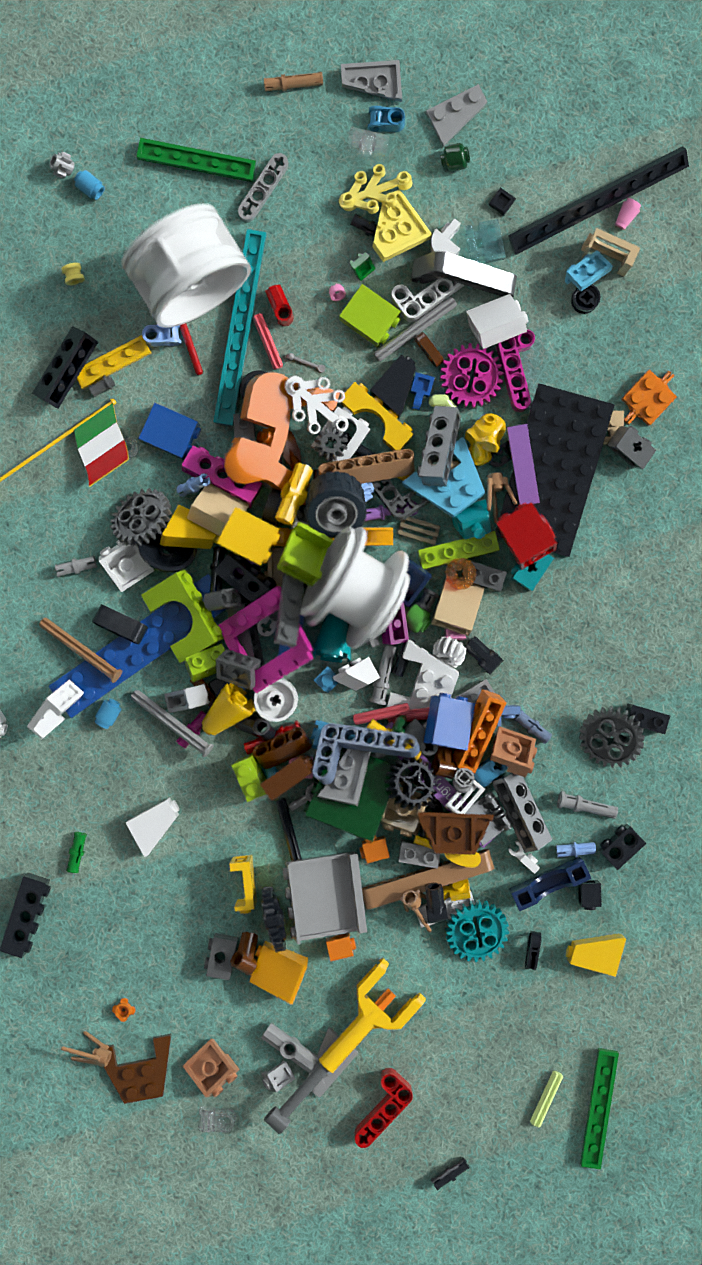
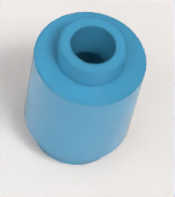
M87 170L78 172L74 178L75 187L89 198L97 200L105 190L102 182Z
M111 698L104 700L95 715V723L105 729L112 726L122 710L119 707L120 703Z

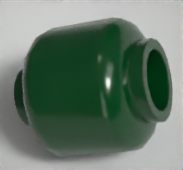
M462 143L446 146L444 154L440 155L442 166H446L449 172L466 169L468 163H470L468 147H464Z

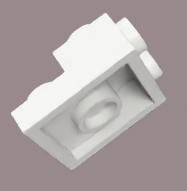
M117 540L116 543L118 545L113 548L108 546L100 552L99 562L119 590L123 592L152 573L154 569L146 564L140 556L137 543L132 547L130 543L125 545Z

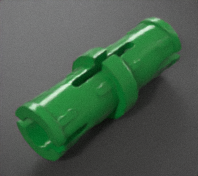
M74 832L72 848L68 852L70 857L66 868L67 872L79 873L81 857L85 853L83 848L87 836L86 833Z

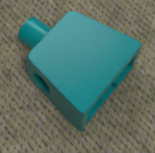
M486 499L474 502L457 516L452 517L454 528L464 539L473 537L481 539L485 534L491 532Z

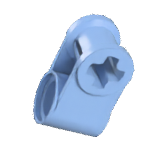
M158 324L148 325L142 331L143 339L149 346H176L181 344L178 334L180 325L168 328L160 327ZM150 332L157 333L155 339H147V335Z

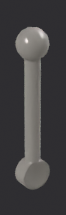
M293 353L287 354V359L290 361L295 360L316 368L320 373L325 371V366L322 364L316 365L295 357Z

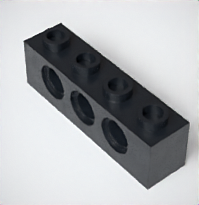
M72 326L32 394L59 409L97 346L98 341L86 332Z
M232 551L214 571L251 603L275 587H279L275 580L263 574L257 565L251 564L246 558ZM237 568L242 569L244 574L238 573ZM252 581H256L259 587H255ZM278 610L268 616L274 622L277 621Z
M26 873L23 876L0 946V952L22 958L26 953H30L33 942L30 940L32 934L35 935L38 930L39 923L36 922L38 916L43 914L45 905L42 903L44 897H48L51 886H49L50 879L31 873ZM29 893H34L37 900L32 901L29 898ZM24 911L30 914V920L23 917ZM17 930H21L25 937L20 938L17 935Z

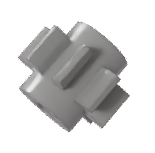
M63 151L53 154L49 164L50 168L54 170L53 175L62 178L72 174L74 162L70 159L71 155Z

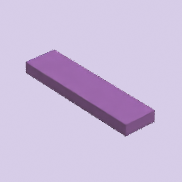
M527 424L507 427L519 505L525 502L527 504L531 502L533 504L540 503Z

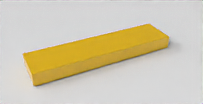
M141 335L85 364L77 380L81 388L85 389L89 385L103 379L104 375H111L152 353Z

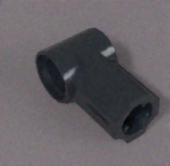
M476 636L464 646L466 651L478 661V664L489 675L504 661Z
M251 715L235 724L237 730L259 737L263 741L274 738L276 733L275 728L268 720L264 718L259 719ZM267 727L266 731L261 733L262 729Z
M436 882L429 883L425 886L428 924L448 921L442 884Z

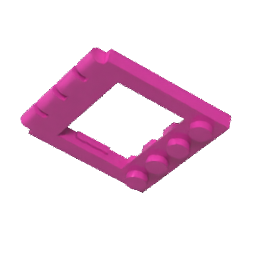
M281 586L275 587L218 625L221 628L222 636L229 650L247 655L237 636L276 610H279ZM300 623L296 645L255 670V686L253 687L255 693H259L283 678L284 675L286 676L298 669L299 665L302 666L313 659L311 654L313 648Z

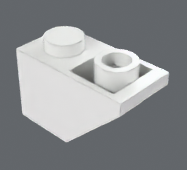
M369 657L364 660L358 658L350 662L351 667L347 664L338 669L339 674L333 676L335 681L355 691L380 678Z

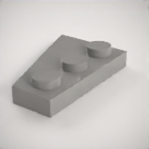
M399 60L341 64L342 87L402 102Z
M479 84L426 110V114L443 148L487 105V100Z
M347 749L336 769L334 780L326 784L318 797L358 806L371 752Z
M328 1027L317 1054L318 1057H321L339 1037L330 1027ZM354 1049L333 1073L328 1071L312 1092L320 1098L358 1055V1051ZM318 1059V1061L316 1062V1064H315V1066L313 1067V1069L310 1071L309 1075L316 1069V1067H317L319 1064H321V1063L319 1062V1059Z

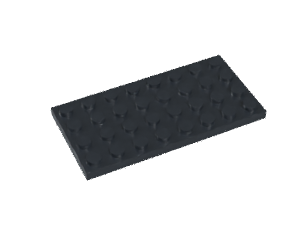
M538 383L526 422L540 503L533 505L539 515L542 514L546 518L555 534L554 540L557 545L553 553L570 557L615 404ZM514 470L512 471L509 485L517 504H513L506 491L499 517L506 513H514L519 506ZM496 526V537L502 538Z

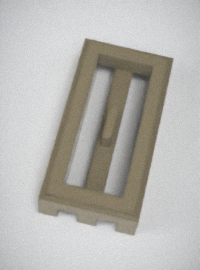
M408 517L401 521L397 534L435 545L441 526ZM405 521L435 529V532L405 524ZM403 528L433 536V539L430 540L404 532Z

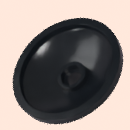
M158 533L155 534V540L151 537L148 544L144 540L141 546L138 545L140 556L145 563L155 570L166 573H174L186 569L194 561L198 549L160 545L162 534Z

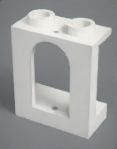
M337 407L334 414L345 417L357 427L355 435L347 445V450L343 451L344 456L341 457L336 454L337 461L350 459L366 435L370 433V428L365 420L354 418L352 416L353 413L349 409ZM328 420L321 430L324 435L326 434V427H328L329 433H332L331 421ZM313 442L311 447L315 450L314 447L320 444ZM330 455L329 460L332 462L334 461L333 455Z
M68 680L46 698L27 727L39 738L43 739L65 720L61 714L79 700L84 692Z

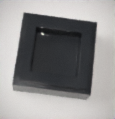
M500 187L489 202V206L505 216L516 198Z

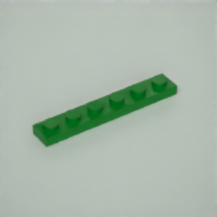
M140 138L136 156L138 160L247 182H253L256 160Z
M598 1048L580 1160L581 1167L601 1170L619 1057L618 1051Z

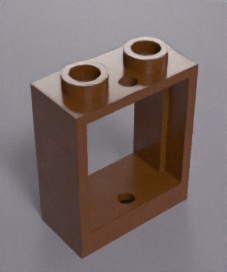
M303 754L260 785L270 800L273 801L313 772L314 762L310 756L306 757Z

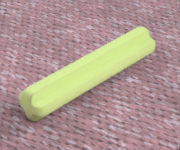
M552 1072L530 1122L536 1127H541L563 1079L560 1072Z

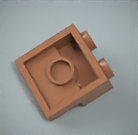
M498 727L490 760L508 766L507 771L526 777L528 773H532L535 763L532 762V759H534L537 752L535 747L536 739L503 727Z
M210 1039L183 1065L205 1097L218 1096L224 1090L222 1086L226 1082L228 1084L233 1082L238 1077L236 1073L240 1070L214 1039Z

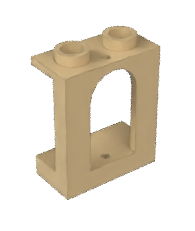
M596 228L593 234L589 233L581 248V251L584 252L581 258H584L591 248L622 262L617 274L624 277L633 266L640 247ZM596 237L603 239L611 244H614L620 248H623L628 252H622L614 247L602 243Z

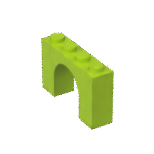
M186 570L176 572L141 594L150 612L159 609L171 601L181 602L189 609L193 620L190 633L170 646L179 663L184 662L185 657L204 651L224 639L221 628L216 625L211 611L206 609L201 593L195 588L192 577Z

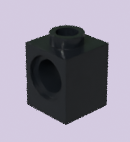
M588 880L578 885L579 905L584 907L585 910H596V907H602L601 883L598 880Z

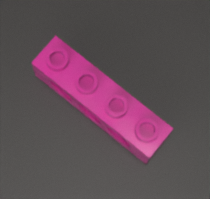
M192 446L181 465L182 471L196 478L201 474H207L208 476L203 479L209 477L212 485L249 504V508L252 507L262 489L260 481L245 484L243 488H237L235 486L236 482L229 476L225 479L219 478V473H226L224 459L219 456L213 457L203 447L197 448ZM203 463L211 465L209 469H203L200 466Z

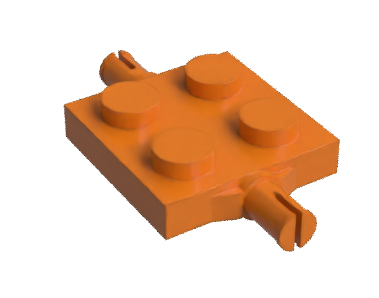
M647 370L621 398L631 411L624 418V422L627 425H630L637 417L650 426L676 399L677 396L667 385L674 377V374H671L672 372L668 371L662 378H658L651 370Z

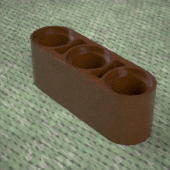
M297 727L260 743L254 748L252 754L262 768L269 769L309 751L312 747V741L303 728Z

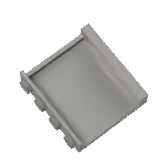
M352 851L285 862L286 868H283V877L288 883V887L285 888L286 899H290V907L287 910L288 917L292 919L293 927H290V934L297 944H301L300 941L354 931L359 933L367 932L358 854Z

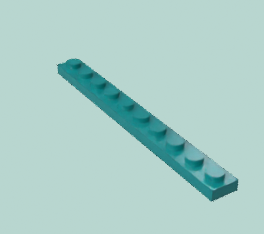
M251 229L246 231L243 255L251 266V272L235 294L213 420L215 424L232 427L234 425L233 414L236 413L267 236L266 232Z

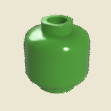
M417 604L405 608L407 628L414 633H419L420 631L423 633L432 621L430 613Z

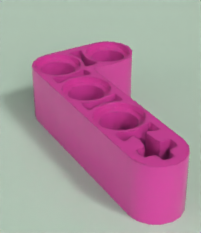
M528 329L525 333L505 340L510 343V349H504L501 342L496 345L512 409L516 412L525 411L531 403L519 355L520 352L529 350L535 341L534 333ZM520 337H527L530 343L523 344ZM506 361H514L516 367L509 368L506 365ZM511 380H519L521 386L514 387L511 384ZM519 392H521V401H525L523 406L521 405V403L517 404V401L519 400Z

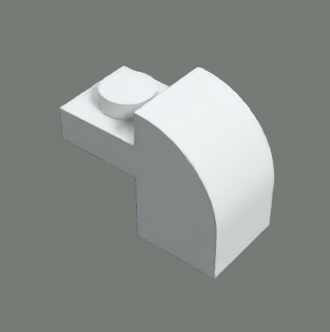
M454 219L451 224L447 222L441 232L435 229L431 239V253L434 251H444L459 255L460 248L450 240L459 230L460 222Z

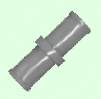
M94 555L79 560L75 558L67 563L56 564L57 576L60 577L71 573L79 574L80 571L97 568L96 562H94Z

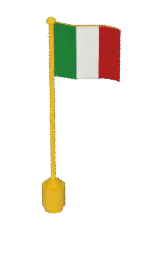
M111 398L109 403L1 476L0 482L72 432H75L77 448L87 470L89 487L129 460L127 445L117 424L114 409L116 400Z

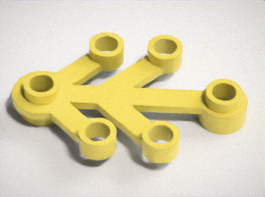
M377 164L373 167L374 175L364 191L359 192L361 186L367 182L366 173L359 171L355 174V183L349 192L340 196L339 205L345 211L360 208L368 211L370 214H375L379 210L378 202L385 203L389 207L395 206L398 202L395 193H388L387 195L381 193L398 187L400 190L410 189L413 184L412 177L408 172L402 171L395 179L377 185L386 173L384 166ZM366 198L372 199V200H369L368 202L362 201L363 199H366Z

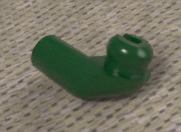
M400 715L395 719L391 729L392 732L405 734L402 726L407 721L406 716Z

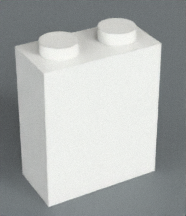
M511 294L466 311L469 326L483 349L527 332L526 323H528V317L525 311H521L518 300L514 301Z

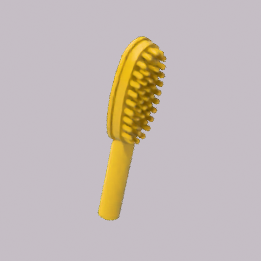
M415 836L414 843L432 849L428 839ZM477 852L475 855L445 854L447 859L464 867L474 868L481 862V856Z

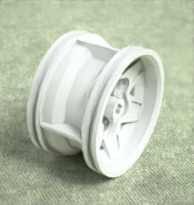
M205 204L179 210L155 223L129 246L122 258L123 269L150 309V313L155 318L156 323L164 328L185 324L216 308L244 284L251 272V266L246 261L245 256L235 243L216 209L211 205Z

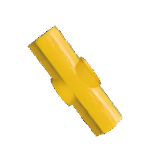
M296 463L289 482L284 485L281 491L282 501L275 516L277 521L287 525L293 524L299 506L307 498L306 487L313 472L311 467Z

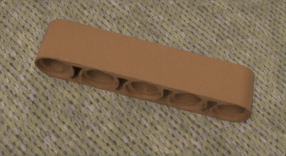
M402 449L328 462L319 466V475L326 472H345L354 476L361 484L408 476L415 471L414 452L409 449Z

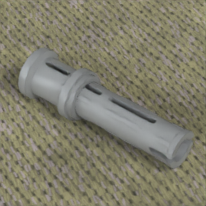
M384 645L378 671L380 678L373 682L374 689L369 702L386 705L385 698L387 690L390 689L388 681L396 647Z
M561 791L558 796L557 808L560 809L564 807L572 809L573 812L585 811L616 819L618 814V807L583 799L581 795L573 796Z

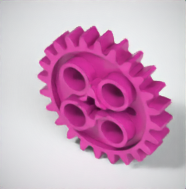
M469 343L468 349L461 345L460 352L455 348L453 350L454 356L448 354L447 358L449 361H443V365L447 368H441L440 372L445 374L440 376V380L445 381L441 387L448 388L445 395L451 393L450 399H458L457 405L464 402V408L467 407L468 403H471L472 408H475L477 402L482 407L483 400L490 403L489 396L495 398L497 395L494 391H500L501 389L497 384L503 383V380L499 377L503 376L504 372L498 371L502 364H496L499 357L492 358L491 356L494 351L486 353L487 348L479 350V344L476 345L475 349L472 348L471 343ZM473 359H476L475 377L471 384V392L468 393L469 374L472 370ZM465 360L468 362L469 367L463 369L460 367L459 362ZM484 364L488 367V371L481 372L478 366ZM458 379L463 380L465 387H457L455 381ZM481 383L484 386V391L478 392L474 385Z

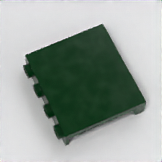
M341 748L338 765L348 748ZM332 750L327 751L325 757H329L332 754ZM372 756L369 757L358 806L319 798L318 795L326 784L315 782L311 793L314 794L312 800H307L303 812H306L305 818L314 819L362 838L365 842L372 844L387 806L389 795L392 793L391 791H386L390 784H386L385 780L390 779L386 774L387 772H392L390 766L393 764ZM323 770L320 773V776H325L328 770Z

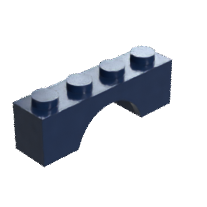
M577 857L509 888L516 907L519 911L538 904L543 897L554 891L566 887H575L592 878L584 861Z

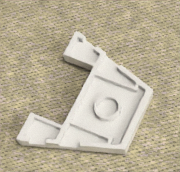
M407 640L402 655L403 658L419 662L421 666L410 697L390 692L386 707L408 703L410 710L430 707L431 696H439V693H447L452 696L459 672L439 658L437 659L429 654L425 649L415 645L413 641Z

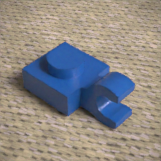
M416 372L410 392L416 394L413 409L420 410L423 396L430 397L435 377Z

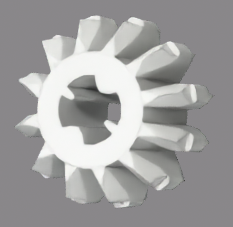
M441 637L433 646L432 656L456 668L464 661L466 648L457 639Z

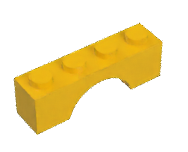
M354 382L344 393V400L339 403L349 409L353 415L361 412H370L377 415L385 427L383 442L393 451L401 450L413 437L412 428L405 422L403 424L397 420L398 416L390 409L387 411L382 406L383 402L375 396L373 398L368 394L369 390L362 383L358 385Z

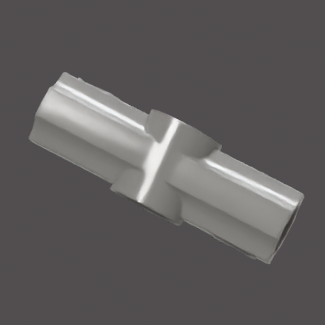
M273 1023L269 1025L261 1037L280 1051L284 1058L291 1059L308 1073H310L320 1058L300 1044L297 1038L289 1036ZM286 1044H292L295 1051H288Z

